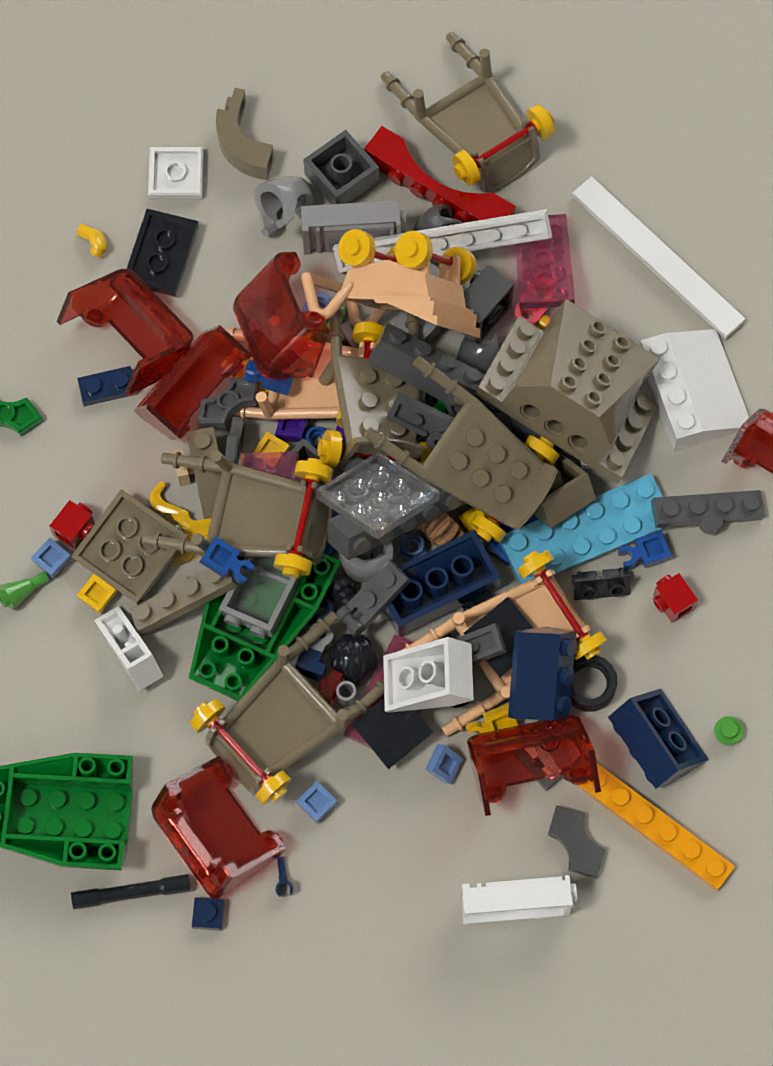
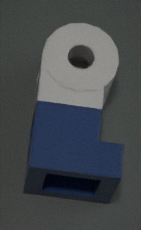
M331 627L329 633H323L308 646L309 650L307 652L303 651L299 654L295 664V668L303 676L322 683L327 673L326 664L322 662L326 652L331 650L334 644V633Z

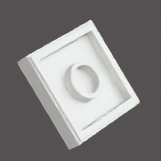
M150 147L148 198L202 199L203 147Z

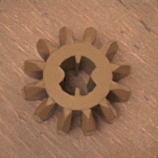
M446 513L418 526V530L435 547H439L464 535L459 525Z

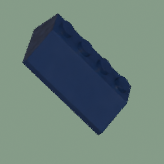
M472 530L398 566L409 577L411 582L384 610L398 637H401L462 607V604L469 600L474 601L478 599L479 595L485 592L491 593L499 589L501 577L475 530Z

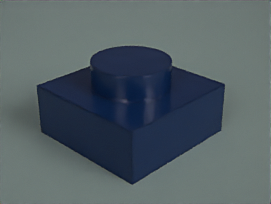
M195 897L192 929L222 931L224 899Z

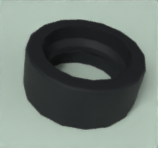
M594 655L588 660L585 656L580 657L576 661L574 659V675L582 668L593 667L604 674L607 686L601 696L595 699H586L575 692L572 682V706L584 712L605 708L612 701L617 688V674L613 665L598 655Z

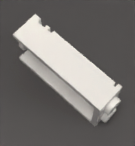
M565 875L564 880L560 876L488 882L485 884V887H482L481 883H477V886L474 888H470L468 883L462 884L461 888L463 925L565 917L570 915L571 908L575 907V902L577 901L576 884H570V875Z

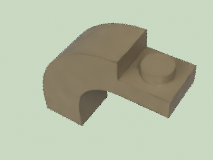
M234 88L232 97L228 96L226 100L225 110L217 109L216 129L219 146L225 158L237 170L248 176L268 181L274 160L273 145L254 141L242 133L239 127L247 103L244 89Z

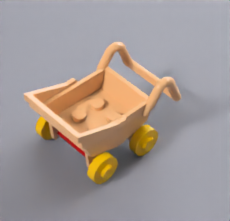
M359 229L349 230L342 236L338 245V253L341 260L345 264L352 266L347 271L343 283L309 272L301 275L309 312L318 320L330 319L345 302L353 327L360 322L372 321L378 323L388 310L406 311L435 325L480 338V328H476L477 315L473 314L474 310L466 308L463 286L460 285L468 282L476 271L474 255L469 250L461 247H452L445 251L442 256L434 254L430 238L423 233L408 231L402 234L397 240L395 247L391 248L387 254L375 251V241L369 233ZM374 258L382 261L374 263ZM430 260L439 263L438 277L430 274ZM314 286L337 293L324 309L319 307ZM357 304L375 309L366 321L361 320Z

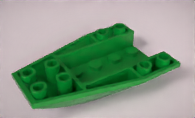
M323 553L319 565H312L310 575L302 576L272 638L266 636L265 639H262L250 633V628L243 625L237 628L226 623L219 608L227 593L205 603L189 679L233 700L239 701L275 662L278 648L281 645L288 647L317 613L339 569L341 561ZM245 556L236 557V559H238L239 561L244 560ZM271 557L260 558L256 567H263L265 571L290 580L291 577L282 575L281 570L273 567L275 559ZM254 571L235 609L268 623L287 585L265 575L259 576Z
M69 753L0 766V848L60 867L122 871L128 848L133 799V756Z

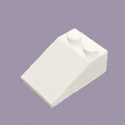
M446 637L383 656L385 712L448 707L473 701L471 643Z

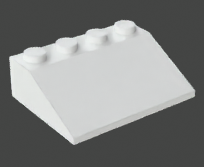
M716 329L664 333L640 341L641 347L660 358L647 380L655 402L658 404L657 407L673 451L753 427Z

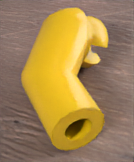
M81 223L78 226L76 236L90 241L92 245L90 249L91 255L99 258L103 257L104 251L108 248L104 234Z

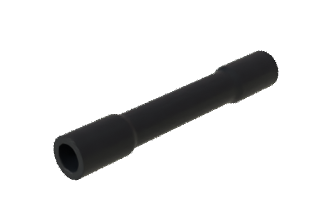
M184 874L164 877L155 881L71 892L72 907L75 910L99 906L103 903L190 892L189 876Z

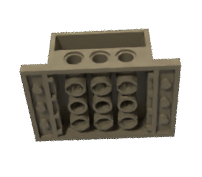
M565 299L543 330L522 317H517L474 394L618 484L623 478L658 406L656 402L639 391L660 358Z

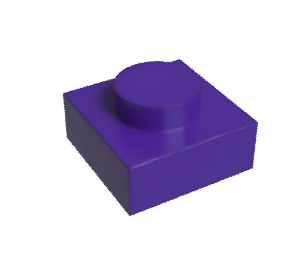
M279 419L275 436L285 441L300 442L303 438L305 439L309 419Z

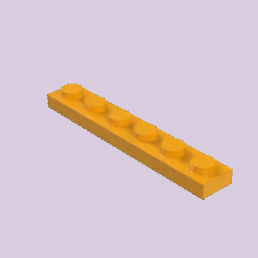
M595 761L591 763L577 781L576 786L715 891L719 890L736 867Z

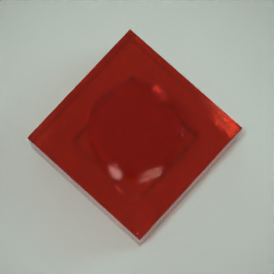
M332 669L329 677L325 675L318 686L319 694L330 706L336 698L338 684L344 681L343 674Z

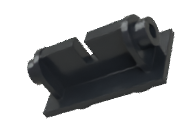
M622 567L602 570V577L597 576V571H579L577 575H571L572 586H574V601L630 595L631 574H629L628 569L623 570Z

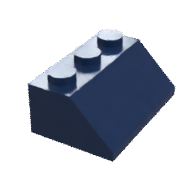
M553 627L515 631L508 718L551 721L569 718V712L572 707L571 687L574 680V655L577 650L575 631Z
M661 688L629 698L608 716L615 732L622 738L629 749L630 755L638 762L645 773L646 779L655 789L673 783L709 760Z

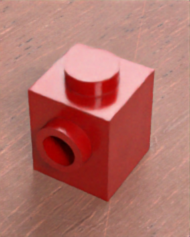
M69 500L49 525L52 535L75 550L95 525L92 510L81 502L77 505Z
M680 573L673 577L666 575L656 583L653 603L660 613L665 612L671 623L696 609L698 599Z

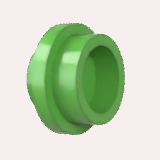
M726 716L717 721L714 727V734L720 743L734 745L743 736V726L738 719Z

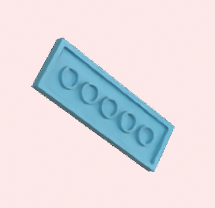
M652 474L595 496L596 499L552 528H549L541 520H537L521 527L519 530L516 529L508 532L500 545L510 561L509 564L519 585L535 577L534 574H531L522 579L517 571L520 566L525 564L522 559L535 550L539 554L547 549L550 551L554 560L545 566L547 570L553 569L555 576L615 551L622 546L632 544L636 538L670 528H655L651 500L654 497H662Z

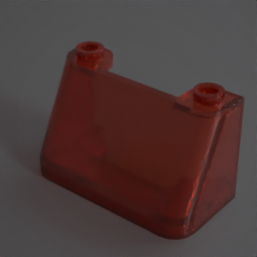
M281 252L276 254L238 293L233 304L234 314L258 372L268 379L313 377L330 333L326 320L318 312L300 311L289 285L290 276L298 273L301 266L297 252Z
M220 756L166 783L151 807L152 815L157 825L204 891L215 900L226 895L281 856L286 849L279 834L271 830L260 833L232 795L229 788L232 785L233 772Z

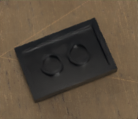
M146 209L123 277L124 284L176 297L199 227L198 221Z

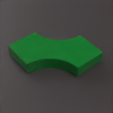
M28 398L15 402L0 401V427L12 429L22 437L43 422V418Z

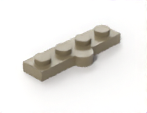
M209 568L190 578L184 574H177L170 580L169 589L131 608L135 630L143 636L238 587V583L233 579L232 573L227 572L223 578Z

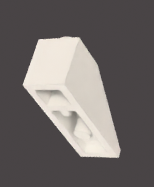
M119 606L94 620L138 691L164 677L152 653Z

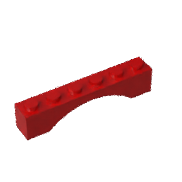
M382 125L364 148V151L378 165L379 171L387 175L390 181L397 185L402 184L410 189L414 196L425 198L433 206L439 204L449 205L454 218L463 223L514 215L516 212L515 205L495 193L462 192L436 182L415 163L407 149L404 138Z

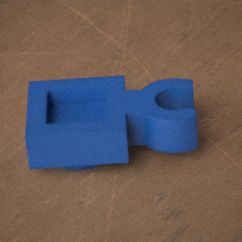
M255 360L247 361L243 380L250 383L262 382L261 388L284 395L289 394L294 369L267 362L265 367Z
M662 530L636 538L634 541L636 547L634 548L622 546L618 549V556L624 554L631 556L630 561L623 563V569L633 568L638 561H642L645 568L671 559V553Z
M218 537L214 538L199 562L223 578L227 572L232 573L233 579L239 584H244L247 580L245 576L240 574V569L244 568L251 572L255 567L250 561H239L236 559L240 551Z

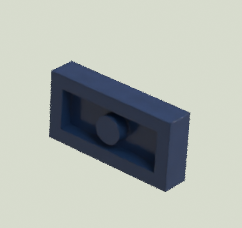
M131 366L77 378L84 407L137 395Z

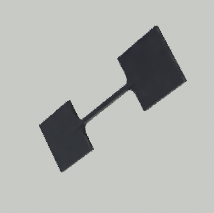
M508 597L463 633L466 635L494 623L499 626L507 652L485 662L491 666L500 678L512 669L515 631L533 628ZM384 698L352 724L388 770L433 733L421 718V709L388 713L385 712Z

